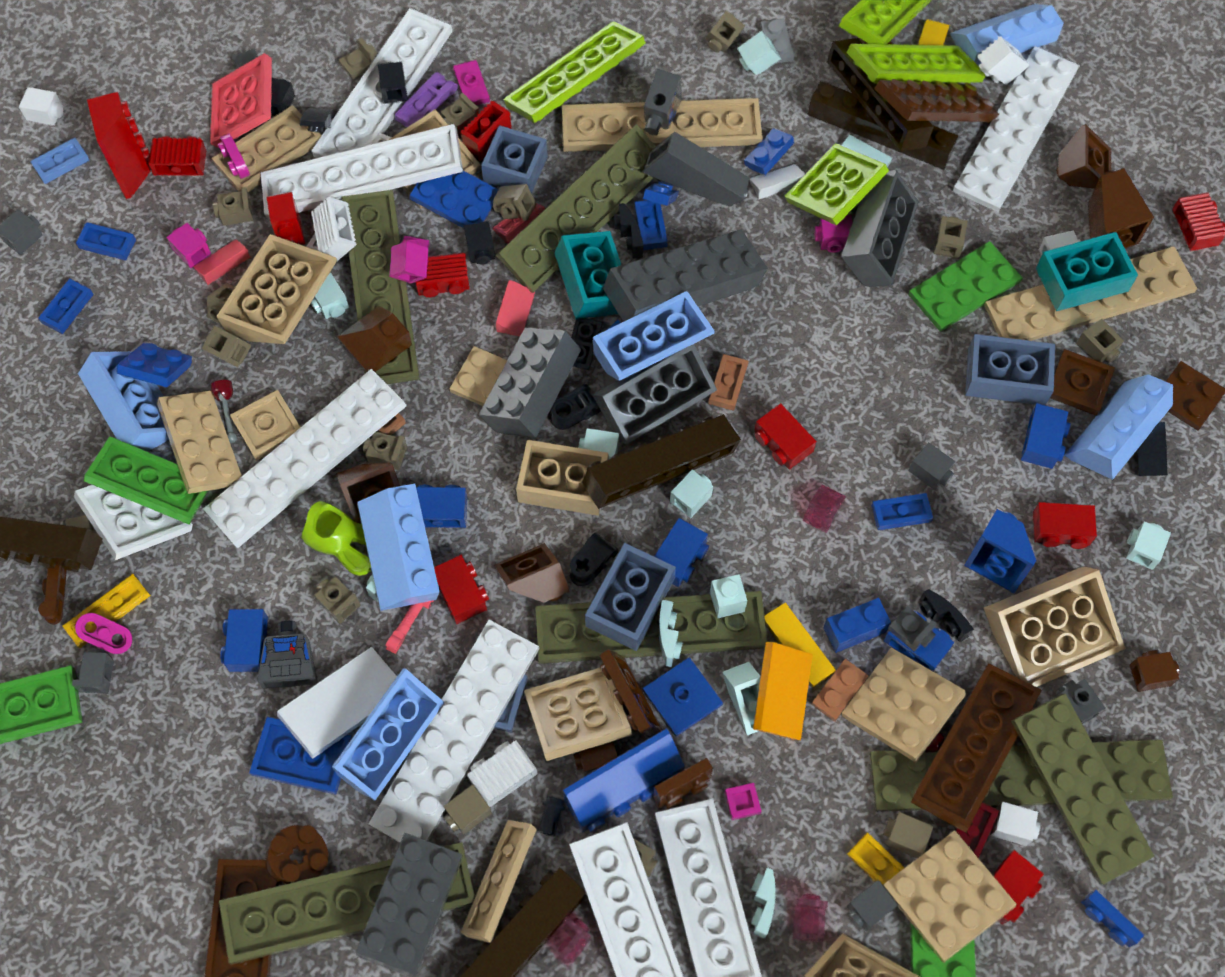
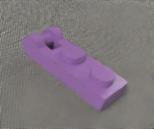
M435 72L394 114L396 121L405 127H409L433 110H437L448 97H451L456 92L458 85L451 80H445L442 74Z

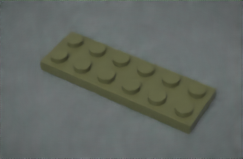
M1061 694L1011 721L1100 884L1104 885L1155 857L1066 694Z

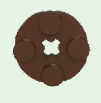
M310 825L288 826L280 830L270 842L265 857L266 866L271 876L279 883L281 881L284 884H290L319 877L328 865L327 845L322 836ZM293 849L303 852V863L290 859Z

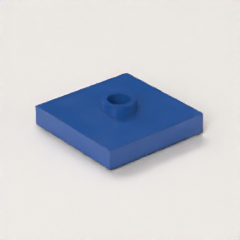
M690 657L642 689L675 737L723 705L722 700Z

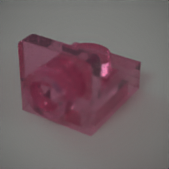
M821 484L808 505L803 521L827 533L846 496Z
M802 894V898L796 899L794 902L793 940L824 942L825 911L828 907V901H821V896L814 894Z
M569 917L563 920V924L575 936L573 939L568 936L557 950L560 953L558 961L567 969L572 966L592 940L591 935L588 934L590 928L577 917L573 921Z

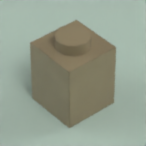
M473 784L444 806L448 814L444 817L445 821L453 832L459 829L463 835L492 814L491 808Z
M899 812L894 819L889 818L883 831V835L887 836L885 845L918 859L925 852L934 826Z

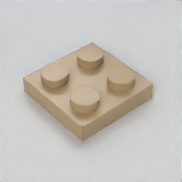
M474 346L452 383L450 392L483 406L507 360Z
M278 390L230 415L256 461L267 456L301 428Z

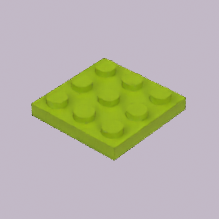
M835 143L784 197L788 203L837 226L889 170L885 163Z

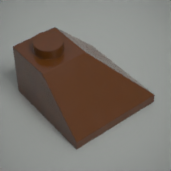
M1086 124L1080 126L1058 155L1056 172L1059 179L1063 180L1068 186L1095 189L1100 176L1111 170V148Z
M381 306L375 308L337 336L338 340L366 372L370 369L374 372L378 371L412 345L409 331L392 312Z
M392 463L360 464L336 473L353 520L358 524L362 523L357 502L387 488L400 486Z
M545 543L494 565L508 590L543 603L558 600L563 594L570 592L559 561Z

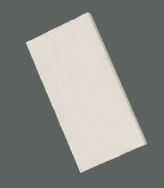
M370 647L277 711V716L313 759L363 724L397 676L377 652Z

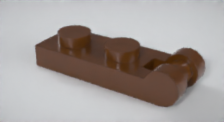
M55 565L54 569L47 568V578H44L42 583L45 601L38 608L39 614L51 625L58 624L62 620L67 570L58 565Z

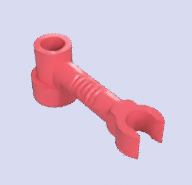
M434 600L413 604L409 607L401 623L388 639L385 645L387 646L386 650L394 654L397 653L423 607L429 609L431 602H434Z

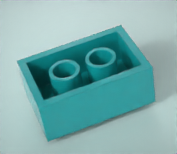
M611 231L563 235L554 254L575 319L617 315V310L603 289L609 270L622 265Z
M1117 232L1044 251L1036 266L1038 275L1056 312L1129 292L1138 277Z

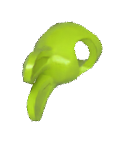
M323 501L314 503L308 511L301 536L305 544L320 553L335 555L342 565L354 575L368 574L371 571L369 557L350 546L352 542L366 545L362 524L354 522L346 513Z

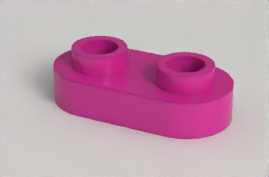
M230 133L221 136V143H218V147L224 158L229 156L231 161L227 162L233 176L238 175L240 179L250 176L249 170Z
M96 613L84 614L76 622L75 630L79 638L112 654L124 653L132 644V634L129 629ZM88 622H94L97 625V629L95 632L89 633L86 631L85 625ZM115 634L122 635L123 643L115 645L112 642V637Z

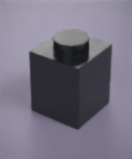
M402 61L377 64L384 104L408 101Z
M272 78L271 116H277L289 108L294 100L295 93L292 83L285 79Z
M489 221L463 225L470 264L477 263L483 265L496 259Z

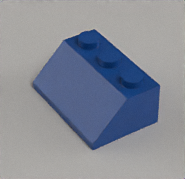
M997 509L964 566L1008 591L1015 593L1036 562L1024 524L1017 520L1013 514Z

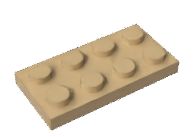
M292 105L235 143L249 170L250 176L240 179L238 175L233 176L227 164L231 160L229 156L224 158L222 153L214 156L212 161L238 191H242L241 188L246 187L248 192L262 184L261 172L290 165L311 151L322 135L319 132H308V127L301 126L302 114Z
M205 391L158 397L157 405L187 494L228 488L238 481L242 475L212 392Z

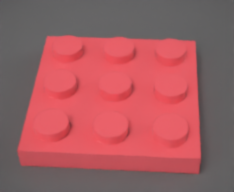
M267 54L260 55L212 84L210 144L216 148H219L218 143H221V136L230 133L234 140L271 119L272 58Z

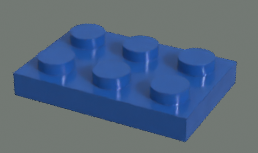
M463 171L417 183L410 194V200L464 228L463 225L485 222L493 208V199L499 189Z
M267 717L249 774L263 779L336 795L341 778L332 766L352 740V736H344L312 759L280 719Z

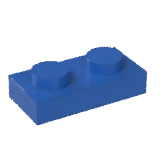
M773 128L764 137L762 142L744 159L745 166L755 172L766 175L794 144L793 136Z
M659 181L658 184L645 189L643 199L668 206L676 201L679 190L673 189V185L670 183Z
M648 200L635 202L634 208L637 224L642 236L643 250L667 247L668 240L661 204Z
M86 222L76 244L79 249L126 261L136 242V238L131 233Z
M69 278L38 319L42 324L63 334L94 294L91 289Z
M927 493L873 501L871 505L877 530L930 523L933 520Z
M1097 890L1089 893L1081 902L1086 907L1084 911L1087 916L1096 923L1102 922L1110 930L1108 934L1117 944L1121 946L1126 945L1129 948L1136 945L1143 938L1144 934Z

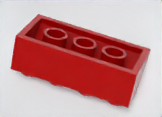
M118 92L87 99L96 140L125 198L130 199L151 172L148 164L150 150L146 147L142 133L139 132L135 117H131L132 113L128 102H122Z

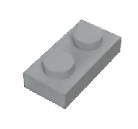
M784 18L761 21V31L772 41L781 58L776 63L794 61V53Z

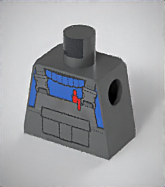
M657 69L644 105L646 122L644 131L646 133L656 136L660 128H670L682 100L680 75Z
M286 620L279 622V636H268L264 639L258 673V683L263 689L318 684L310 641L306 634H296L295 621Z

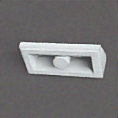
M796 164L768 172L766 175L762 174L752 177L749 181L759 200L790 190L805 173Z

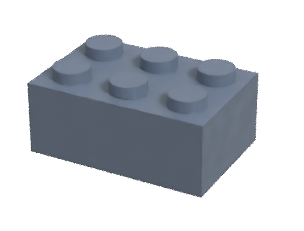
M974 334L968 348L965 396L1035 405L1038 403L1046 406L1054 391L1055 344Z
M624 543L585 614V626L637 651L662 604V600L665 599L675 580L676 567Z

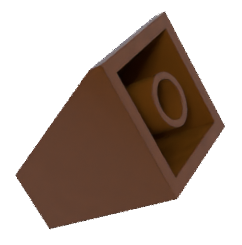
M1124 168L1117 171L1110 170L1100 176L1088 202L1090 239L1117 232L1124 248L1139 244L1154 216Z

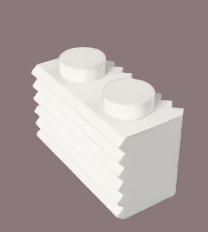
M998 37L997 40H994V43H990V47L982 50V54H978V58L982 62L979 65L980 69L996 83L1001 81L1007 85L1030 66L1020 51L1003 37Z
M327 197L326 200H323V203L314 208V211H311L313 229L317 239V250L336 257L338 261L355 247L357 243L355 242L353 225L350 220L349 204L345 201Z
M508 741L501 744L495 749L493 757L487 761L484 758L478 760L470 767L471 772L467 774L469 781L474 785L489 807H492L537 775L536 767L517 741H513L511 744Z

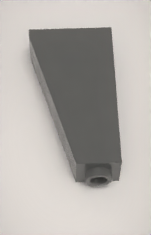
M677 132L672 133L650 152L643 170L649 176L728 206H733L738 201L742 202L748 193L747 185L750 179L748 176Z

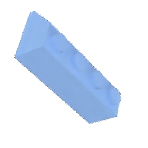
M1033 4L951 32L950 36L956 46H959L979 66L982 62L979 60L978 54H982V50L990 47V43H994V40H997L998 37H1003L1018 49L1020 53L1033 49L1035 46L1040 47L1057 41L1064 23L1052 5Z
M685 291L594 336V355L605 372L620 381L713 335L715 331L690 294Z
M133 351L91 352L78 375L116 439L147 452L168 441L169 438L157 405L158 397H164L156 384L117 374V364Z
M1149 374L1125 381L1068 449L1065 456L1071 461L1113 480L1173 406V384Z
M409 484L387 488L357 502L380 611L436 600L439 594V587L416 485Z
M403 668L333 764L332 768L341 779L355 790L376 800L444 702L407 669Z

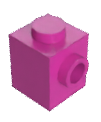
M846 215L837 226L820 218L819 226H815L814 230L815 242L820 241V250L836 253L844 249L853 224L852 215Z
M185 223L180 228H176L166 237L172 250L190 269L211 254L205 235L198 228L194 230L188 223Z
M403 240L402 243L392 246L389 277L408 283L425 279L427 276L428 248L418 245V242L415 240Z

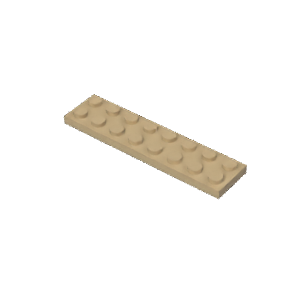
M758 98L681 101L670 128H660L656 136L644 131L646 125L644 115L645 102L562 105L564 152L609 150L636 124L656 147L674 132H677L699 147L758 145L762 142Z
M1175 246L1130 259L1138 277L1129 292L1056 312L1044 285H1040L986 301L984 306L999 337L1032 341L1090 324L1100 319H1107L1194 293L1197 287Z

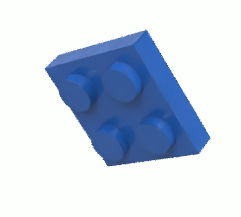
M143 343L117 364V374L168 387L190 367L192 356L182 354L178 350L160 348L152 343Z

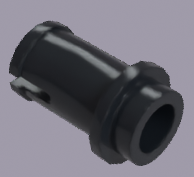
M547 796L546 801L542 802L544 810L539 828L537 829L538 833L543 832L542 834L556 836L561 811H565L563 800Z

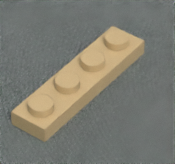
M507 820L461 930V933L466 937L491 942L537 830L532 824Z

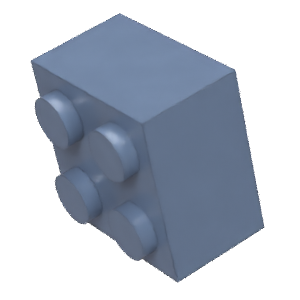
M499 126L481 165L483 181L499 188L502 186L527 184L532 194L548 158L547 139Z

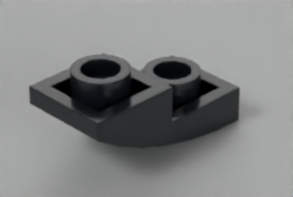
M308 108L301 117L300 125L308 127V132L323 133V128H331V119H334L337 109Z
M619 203V214H614L615 229H620L621 238L626 237L627 251L632 250L633 259L643 258V241L637 221L629 208L624 203Z
M586 318L576 319L571 338L581 351L572 367L585 370L590 369L594 356L593 337L600 334L602 322Z
M1159 422L1137 449L1138 476L1168 475L1165 422Z
M930 589L923 592L919 599L921 602L919 606L926 618L931 617L935 622L945 619L944 626L951 637L955 636L959 642L971 635L974 630L973 627L954 605Z

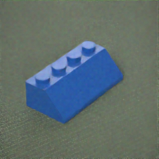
M668 729L663 730L563 790L565 804L582 833L588 829L591 833L599 830L606 824L604 820L613 814L616 817L624 815L631 810L630 804L638 799L642 802L649 800L654 795L655 786L684 771L685 765Z

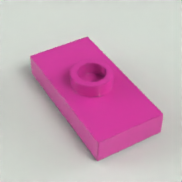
M477 60L454 65L453 69L461 93H464L476 106L489 103L490 97Z

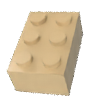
M527 440L516 488L518 502L599 516L600 509L597 508L585 489L582 480L587 467L596 461L604 462L609 460V453Z

